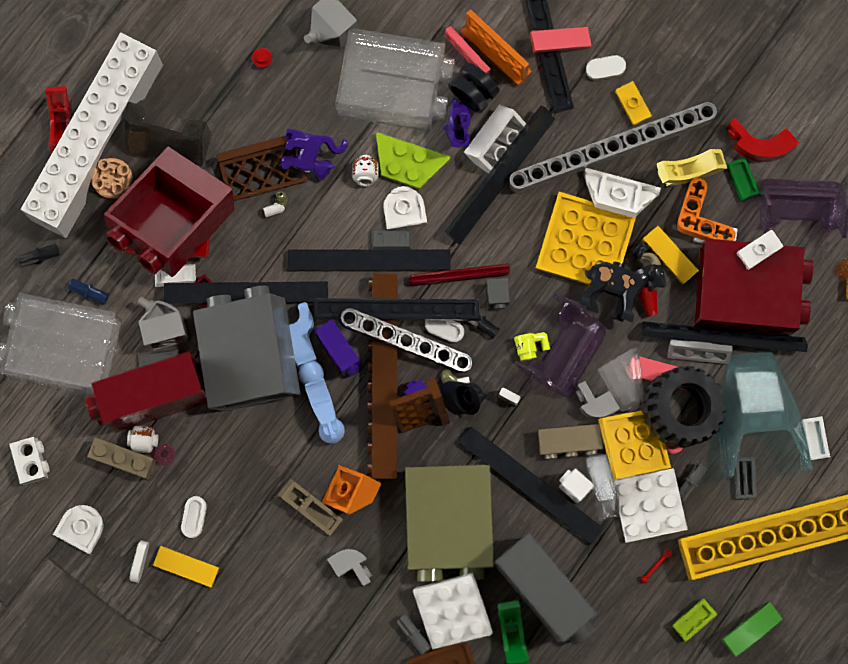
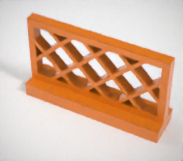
M471 9L466 13V24L460 31V34L518 87L532 73L529 69V63Z

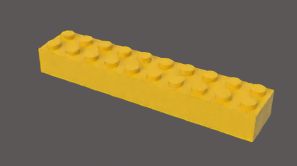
M848 495L679 539L678 544L689 581L848 539Z

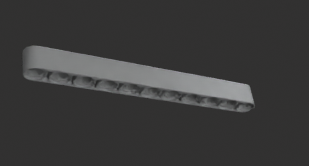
M702 103L515 171L510 176L509 188L514 193H522L585 170V168H591L706 126L715 118L717 109L712 103ZM701 111H709L711 117L703 116ZM689 117L692 120V124H686L683 118ZM671 124L674 130L667 131L664 125ZM652 131L654 132L655 137L649 138L646 136L645 132ZM632 137L636 140V144L631 145L626 139ZM614 144L618 150L612 152L607 146ZM596 151L599 157L591 158L589 152ZM577 158L580 164L572 165L570 159ZM559 165L561 167V171L554 172L552 171L551 166ZM536 171L540 172L543 177L541 179H535L533 178L532 173ZM519 178L523 180L524 184L516 186L513 180Z

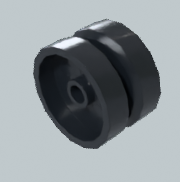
M466 63L460 69V76H454L448 83V87L454 96L478 114L482 113L488 106L487 100H493L500 92L497 84L483 70L471 63Z

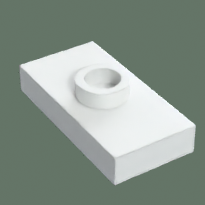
M771 229L738 251L737 254L749 270L784 246Z

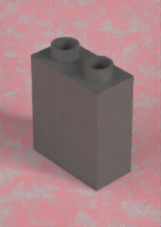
M268 286L247 288L244 290L245 299L233 302L231 295L209 297L206 299L207 308L193 311L208 409L228 411L301 395L285 298L269 293Z
M530 533L493 563L495 568L557 642H565L568 639L572 645L576 644L577 646L596 630L589 620L597 613Z

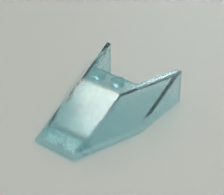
M772 351L731 355L722 393L725 394L726 398L723 401V405L727 406L726 412L722 413L725 420L723 424L718 425L720 427L719 439L724 480L734 477L742 437L747 433L789 431L800 452L802 473L813 470L800 410Z

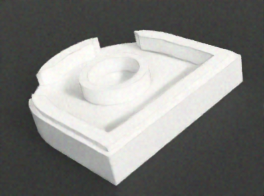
M398 187L387 195L384 201L387 230L427 224L424 202L418 192L410 187Z
M87 505L75 506L64 514L53 535L91 554L103 532V520L99 512Z

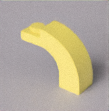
M710 149L688 159L662 161L656 164L658 176L662 183H666L667 186L688 183L695 178L702 179L727 169L721 149Z

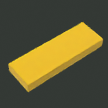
M659 226L642 239L682 285L699 271Z
M160 546L153 566L211 588L219 571V568L163 546Z

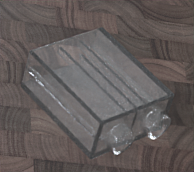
M349 28L335 102L336 115L338 117L432 132L433 121H444L448 97L438 96L440 81L450 82L452 80L455 59L445 57V43Z
M19 293L17 302H8L4 312L3 323L4 326L10 327L7 343L0 342V374L12 380L88 396L94 395L91 383L108 378L110 375L123 319L116 312Z

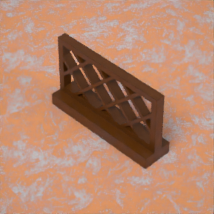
M282 136L216 154L224 183L230 188L234 182L245 187L240 195L233 196L234 201L308 181L306 172L301 171L303 178L294 180L288 177L293 166L289 167L286 174L275 169L286 150L285 145L289 139ZM272 153L278 157L273 167L263 162L267 154ZM248 159H254L259 162L254 172L243 167ZM234 164L239 167L234 178L226 174L224 166ZM261 164L271 169L266 180L256 175ZM242 169L252 175L246 185L236 180ZM273 171L284 177L278 185L268 182ZM254 176L264 181L259 190L248 187ZM228 178H230V179L232 180V182L230 183V185H229V182H228ZM247 189H249V190L252 191V192L245 193V191H246Z
M435 378L427 380L428 388L389 401L401 433L437 420H441L443 426L450 423Z

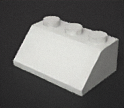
M499 105L464 153L474 164L489 174L526 123L513 109Z

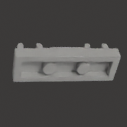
M672 339L670 340L667 358L729 364L732 346H728V344L719 345L717 343Z

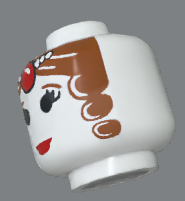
M362 155L355 159L352 164L353 180L360 186H371L378 179V162L369 155Z
M137 425L128 432L127 446H130L134 452L151 453L153 447L158 446L159 436L155 434L152 427Z

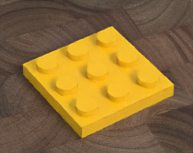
M643 410L598 419L613 480L671 468L666 445L659 440V435L654 436L650 430L653 428L651 425H646L645 420L648 418L647 414H643Z

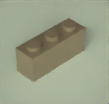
M599 424L540 429L537 431L540 456H545V459H556L557 455L565 454L566 458L577 457L578 453L586 452V456L598 455V451L603 449L602 433Z
M94 438L87 456L92 460L150 480L156 464V460L98 438Z

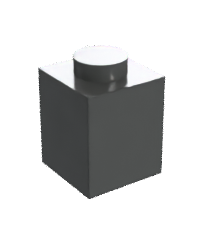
M508 278L487 280L488 307H493V310L505 309V306H509L510 303Z

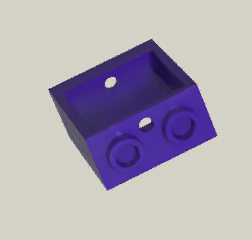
M333 319L315 330L317 338L344 377L347 375L351 377L360 371L358 369L361 366L359 358Z

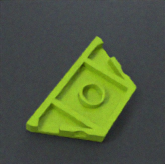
M378 132L376 134L381 176L383 178L420 190L430 178H433L450 161V156Z

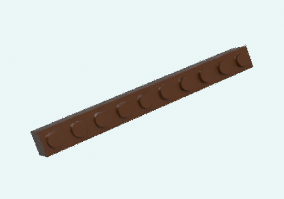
M373 273V279H369V291H372V298L397 299V273ZM382 320L397 326V320ZM368 321V332L373 329V324ZM383 328L382 336L385 339H390L392 336L391 330ZM372 339L368 340V352H372V360H368V372H372V380H368V393H372V401H368V413H372V421H368V434H372V442H368V455H372V463H368V475H372L374 480H397V421L389 401L397 399V348Z

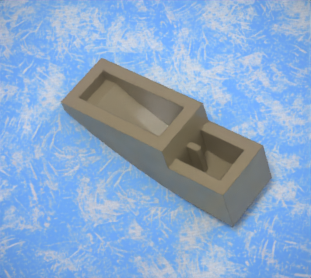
M291 478L278 493V496L329 536H331L343 520Z

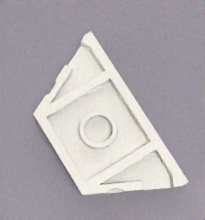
M585 168L584 178L596 208L633 218L646 208L659 195L661 190L660 187Z

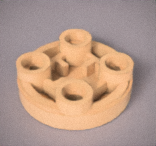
M116 158L101 159L98 162L91 180L98 194L108 199L120 198L132 185L133 175L125 162Z

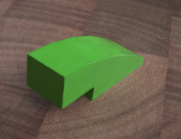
M768 602L736 626L734 630L721 638V640L733 656H738L778 624L782 617L771 602Z

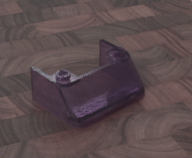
M762 180L760 188V223L763 234L767 233L769 228L779 225L781 219L818 220L828 230L839 229L841 237L846 238L848 231V199L843 186L834 181Z
M554 294L553 297L563 306L558 314V322L563 327L544 362L540 359H534L529 365L515 361L514 365L538 383L559 395L568 397L574 392L606 336V328L579 302Z

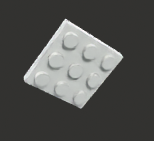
M674 468L612 481L626 543L688 530Z
M473 573L413 589L432 649L492 634Z

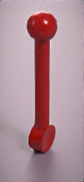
M664 550L663 556L645 576L640 578L641 583L646 584L648 578L666 558L671 557V550Z

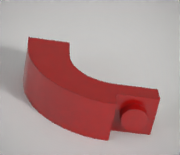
M66 86L46 87L45 89L50 115L49 149L51 155L73 117L71 100L68 98Z
M736 118L729 122L726 127L728 135L733 140L738 141L733 148L740 155L753 161L771 162L781 159L792 152L800 143L787 128L774 138L761 140L750 135Z

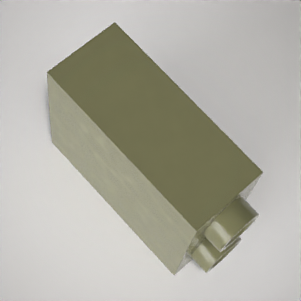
M490 465L405 467L408 570L417 571V582L443 581L442 570L459 569V576L473 573L475 580H485L484 568L494 567Z

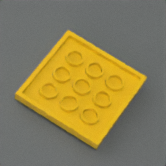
M559 192L535 269L589 285L591 279L585 276V270L589 271L593 265L604 262L613 264V261L623 263L636 217L633 218L599 209L594 206L592 201Z

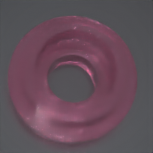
M162 444L156 448L155 459L158 463L168 465L174 461L176 453L172 446ZM165 450L168 451V457L162 458L161 453Z

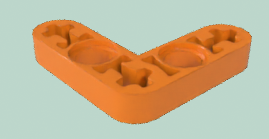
M701 178L693 179L687 189L677 221L678 230L683 234L705 240V238L725 240L723 239L725 232L728 233L727 240L734 241L736 233L732 227L699 217L707 191V183ZM696 185H699L700 190L698 192V195L693 196ZM695 202L698 208L690 210L687 207V203ZM685 220L689 221L690 225L688 227L684 226ZM699 223L697 229L694 230L695 224ZM704 225L709 226L712 232L704 234L701 231V227ZM716 229H718L716 237L713 236Z

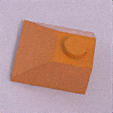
M339 465L322 503L352 514L373 502L381 483L362 473Z

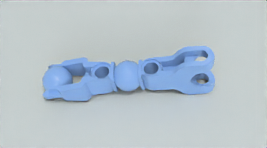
M303 302L298 305L300 315L298 321L289 325L294 357L299 369L298 378L304 384L313 411L320 422L318 430L320 438L326 443L335 444L343 438L345 428L343 423L336 419L334 405L323 378L324 370L321 364L318 363L309 336L314 328V320L307 303Z

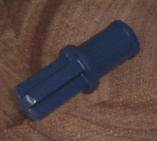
M72 279L69 283L68 289L84 296L86 300L89 298L102 305H105L108 301L109 293L93 287V284L88 285L76 279Z

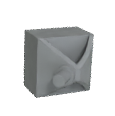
M320 0L312 7L311 31L304 36V40L306 43L315 42L322 46L341 49L359 33L358 22L339 0Z
M142 296L139 298L137 303L146 308L147 312L138 322L144 346L150 352L190 341L185 319L175 307L162 301H149Z

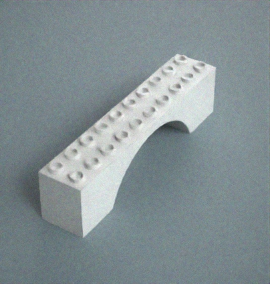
M120 32L21 208V211L31 221L67 238L86 204L87 191L93 172L108 140L127 112L136 103L144 100L163 66L156 50Z

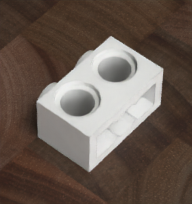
M31 437L10 444L20 484L28 485L48 478L47 473L50 472L47 461L43 460L42 453H44V447L41 440L38 441L37 438ZM31 445L33 452L31 455L25 456V447ZM37 465V474L31 476L29 469L31 466Z
M576 468L573 472L568 470L559 480L562 483L559 488L577 504L594 486Z

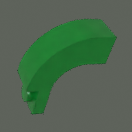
M519 600L498 604V614L506 663L529 664Z

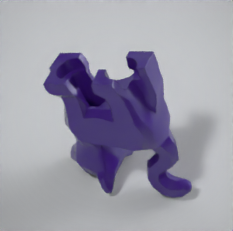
M454 98L452 101V106L449 108L448 125H444L443 129L447 133L451 147L460 148V146H469L470 136L467 133L471 115H469V108L462 105L457 98Z
M287 128L285 138L289 140H287L285 148L292 150L294 147L298 148L297 156L281 157L280 167L288 169L290 166H293L303 172H313L317 179L324 180L335 166L329 160H316L321 144L325 143L332 153L341 154L346 151L348 142L346 139H343L341 145L336 146L333 139L329 136L307 134L300 130Z

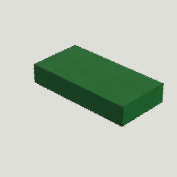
M746 157L726 164L741 202L761 194Z

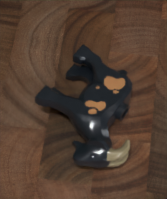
M644 253L641 258L648 260L651 264L637 271L626 269L624 264L613 261V264L604 262L593 265L589 271L585 270V276L591 279V282L583 291L578 305L586 306V310L598 313L597 297L602 292H606L607 294L618 296L612 319L620 322L626 320L633 323L634 315L632 310L635 299L647 282L652 283L651 291L656 287L664 288L666 286L664 271L658 257L653 253Z

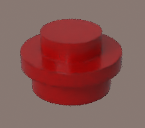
M266 48L255 50L252 55L253 63L259 68L268 67L272 62L271 52Z

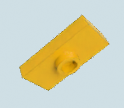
M633 81L615 90L633 126L651 118L652 115Z

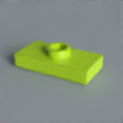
M703 598L671 626L687 642L718 614Z

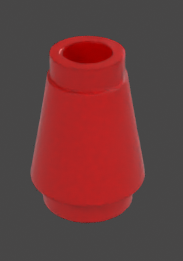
M651 286L643 288L638 298L646 313V317L657 315V290L651 291Z

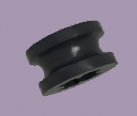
M642 240L631 255H636L637 260H640L650 246L645 245Z

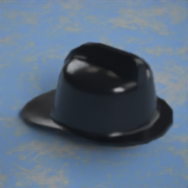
M447 381L440 388L445 407L453 412L467 415L478 413L483 400L487 397L481 388L473 382Z

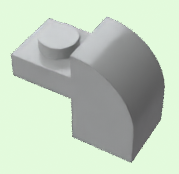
M585 381L577 385L575 393L580 402H585V405L581 406L579 410L586 417L598 420L608 417L620 409L610 391L595 399Z
M345 549L327 559L338 577L353 569L363 586L371 583L369 579L372 576L366 565L364 567L360 565L367 560L362 553L352 549Z

